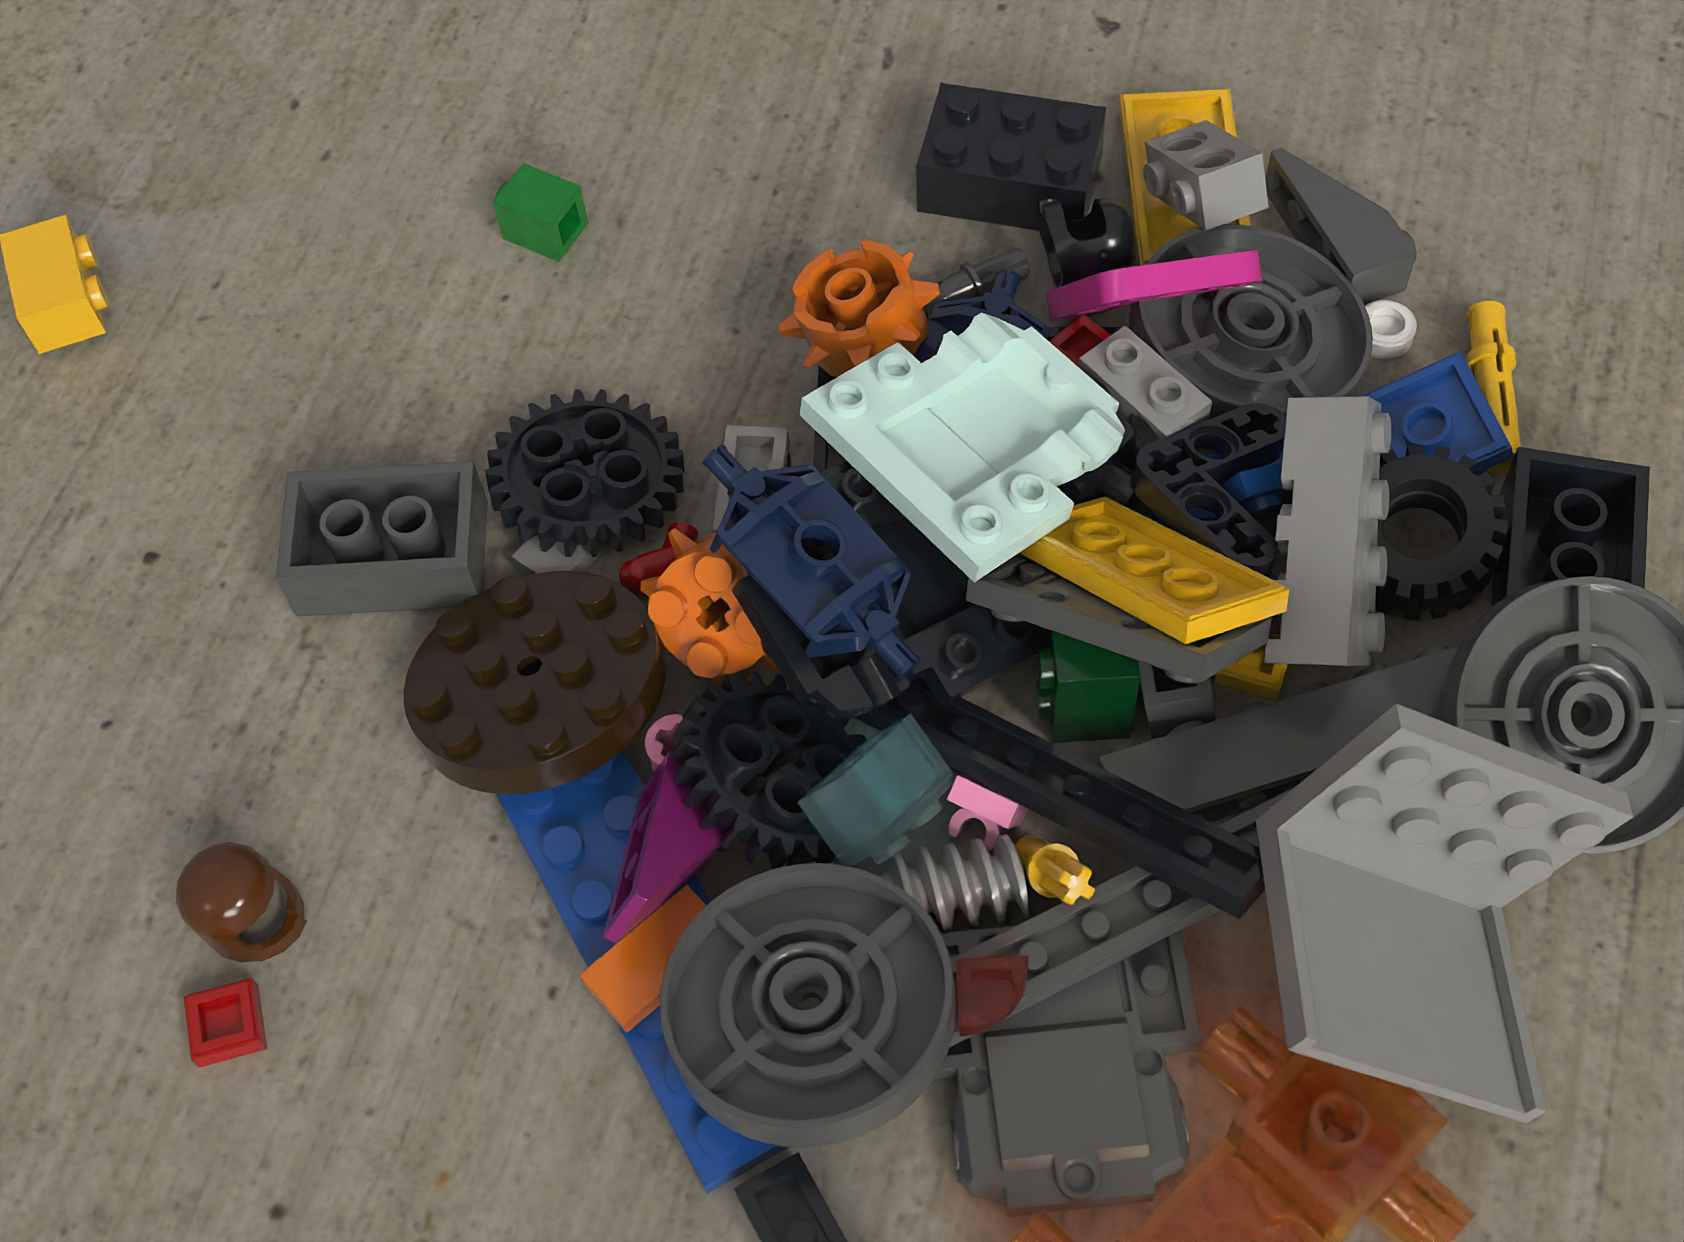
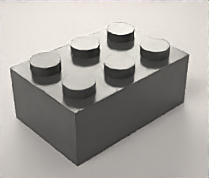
M474 461L288 472L276 580L295 615L298 617L457 608L470 598L483 592L488 501Z

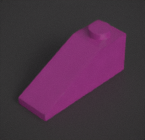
M670 751L639 793L603 935L604 938L615 943L696 877L717 850L726 853L730 849V847L725 849L721 846L725 830L719 825L706 830L700 827L702 820L707 815L704 807H685L683 802L691 793L693 787L674 783L673 777L683 764L670 759Z

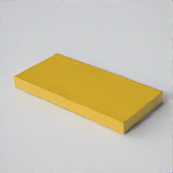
M1230 89L1120 94L1119 116L1131 218L1137 239V266L1147 265L1155 252L1169 240L1189 230L1200 228L1163 201L1150 194L1143 175L1144 165L1148 164L1145 142L1205 120L1237 138ZM1249 215L1226 223L1251 226Z
M1107 497L1074 505L1069 520L1019 552L1185 645L1287 612L1289 589L1285 588L1284 585Z

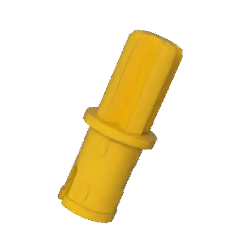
M1027 835L1015 843L1014 846L1019 853L1024 876L1038 894L1048 898H1058L1069 905H1072L1079 896L1086 900L1093 896L1096 888L1088 884L1092 870L1079 862L1077 855L1068 846L1058 842L1049 843L1046 840L1043 841L1037 835Z

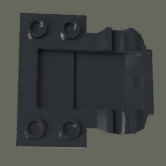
M848 461L820 474L912 572L895 617L900 622L895 629V633L922 659L921 662L909 674L899 679L898 675L875 650L870 651L868 647L857 652L808 658L804 651L810 640L740 563L739 567L742 578L738 580L732 589L734 596L760 637L763 651L774 660L798 702L802 704L814 698L837 719L854 718L862 713H869L880 708L905 692L910 687L911 681L920 676L924 678L940 706L943 707L1037 658L1038 649L1049 648V640L1040 626L1026 621L999 619L992 615L991 609L966 601L968 576ZM812 538L801 540L802 548L810 557L820 561L833 559L831 549L823 541Z

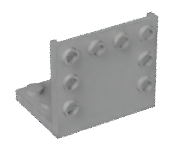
M1399 704L1392 706L1256 819L1288 1051L1524 1123H1528L1547 1112L1502 907L1537 883L1548 879L1554 871L1586 849L1599 844L1606 835L1633 817L1627 793Z

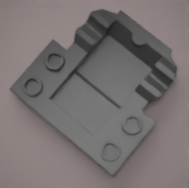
M1020 553L976 582H973L968 577L966 601L991 609L992 615L999 619L1026 621L1165 669L1164 672L1169 678L1185 683L1203 682L1268 643L1271 618L1278 620L1277 615L1185 645ZM1271 570L1269 578L1272 580H1278V576L1272 574Z
M1015 926L941 933L951 959ZM1182 930L949 1047L945 1060L933 1080L957 1078L958 1098L953 1110V1120L950 1121L957 1179L972 1197L1005 1204L1007 1217L1154 1201L1156 1186L1182 1174L1186 1159L1189 1157L1187 1120L1178 1088L1167 1070L1164 1055L1200 1051L1203 1043Z

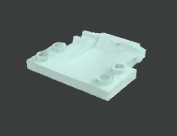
M983 313L975 316L970 326L962 334L957 336L952 331L944 334L937 355L923 363H920L899 342L895 343L802 397L799 414L973 582H976L1069 520L1074 502L1057 486L1071 481L1087 471L1100 467L1117 452L1125 432L1123 425L1116 415L1119 402L1032 326L1022 330L999 318Z

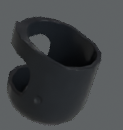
M1106 198L1094 199L1091 212L1088 215L1079 219L1065 220L1061 203L1056 202V199L1037 201V225L1056 288L1101 272L1132 267L1137 249L1136 232L1132 218L1122 204Z

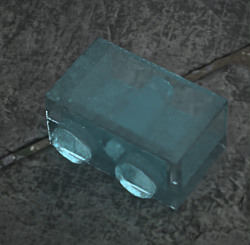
M909 714L864 741L797 803L843 866L851 867L870 856L876 864H880L894 856L910 842V838L905 833L908 828L914 830L920 827L943 809V805L938 798L955 782L956 776L913 716Z

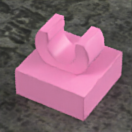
M963 774L957 775L947 800L963 808L952 816L949 823V835L955 838L963 836L968 822L972 818H977L986 827V837L982 842L987 851L991 852L994 850L997 836L1004 834V828L1009 829L1022 825L1028 808Z

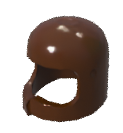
M232 842L211 845L198 852L184 866L177 881L176 904L184 922L219 955L234 961H264L284 952L300 937L307 923V920H304V902L297 888L289 879L271 867L269 861L251 846ZM274 880L278 881L283 885L287 895L286 918L281 928L268 941L248 944L240 938L239 934L253 925L266 911L274 893Z

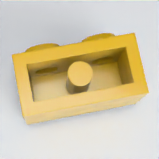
M66 215L0 234V245L16 317L38 354L106 333L101 310L109 308V302L99 277L91 273V268L98 267L99 262L87 234L77 236Z

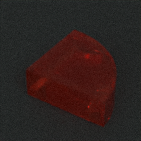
M1029 956L956 958L959 1037L987 1031L1001 1023L1014 1011L1021 1001L1027 986Z

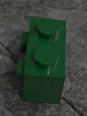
M1050 630L1049 648L1038 649L1037 652L1039 681H1035V700L1038 720L1049 719L1052 743L1130 738L1140 682L1138 660Z

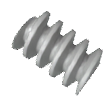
M1002 834L997 836L993 856H990L981 839H971L966 860L962 859L954 843H944L939 864H935L926 847H917L912 868L907 867L899 851L889 852L885 872H881V877L897 885L912 896L928 914H934L944 932L951 931L955 910H962L971 928L978 927L982 906L988 905L999 924L1006 923L1009 903L1015 901L1025 919L1028 920V895L1022 862L1009 835Z

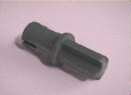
M1014 247L973 266L965 262L960 265V271L932 282L939 285L940 295L923 307L928 321L934 305L939 302L984 296L985 292L991 293L996 273L1000 269H1007L1006 282L1010 270L1018 273L1021 281L1025 280L1031 271L1023 251L1020 248Z

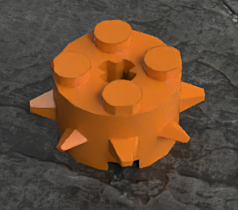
M864 240L860 241L862 250L859 248L850 249L848 252L835 257L831 248L821 253L804 267L792 288L796 297L794 313L779 324L780 335L806 339L810 349L801 365L802 367L808 369L818 363L828 374L839 377L897 342L914 355L921 342L926 340L930 334L929 322L923 307L940 295V288L937 283L912 280L910 278L908 268L915 255L913 252L909 251L901 256L887 244Z
M677 529L671 530L668 536L676 559L661 576L642 580L640 591L650 597L648 615L652 622H654V627L661 638L660 642L663 651H670L679 661L688 666L690 671L696 676L711 678L712 682L720 685L723 684L728 674H734L751 667L757 661L774 673H778L780 670L774 660L763 651L760 637L732 592L738 580L742 578L736 558L723 544H721L719 551L714 554L711 552L710 546L716 532L694 542Z

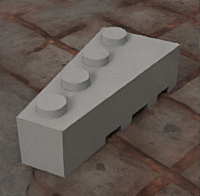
M1369 396L1288 398L1281 482L1284 490L1293 491L1292 504H1283L1280 514L1277 515L1275 540L1279 544L1281 555L1287 557L1286 570H1281L1278 580L1274 581L1289 589L1287 612L1277 614L1278 620L1281 623L1280 639H1268L1264 663L1369 666L1373 665L1374 652L1381 653L1383 651L1385 619L1383 613H1375L1376 586H1384L1386 582L1387 552L1385 546H1377L1378 520H1386L1388 516L1389 486L1387 480H1379L1380 453H1388L1390 450L1391 419L1389 413H1381V403Z

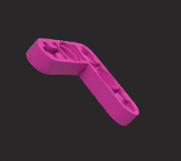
M1257 250L1101 272L1046 292L1050 322L1077 319L1082 314L1087 317L1098 315L1140 301L1243 287L1263 282L1259 253Z

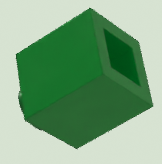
M524 163L509 181L504 182L500 186L493 200V206L504 240L560 262L588 224L580 185Z

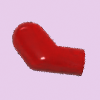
M684 522L671 523L661 549L638 555L633 560L623 563L619 572L621 585L629 589L633 594L641 593L644 595L645 593L640 591L641 581L661 576L676 559L668 533L675 528L695 542L699 535L697 529Z

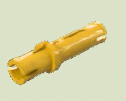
M1482 301L1470 306L1469 312H1466L1471 351L1467 354L1466 363L1506 435L1515 456L1517 448L1521 447L1512 371L1517 365L1516 352L1508 343L1505 306L1497 301ZM1513 458L1486 470L1492 473H1507Z

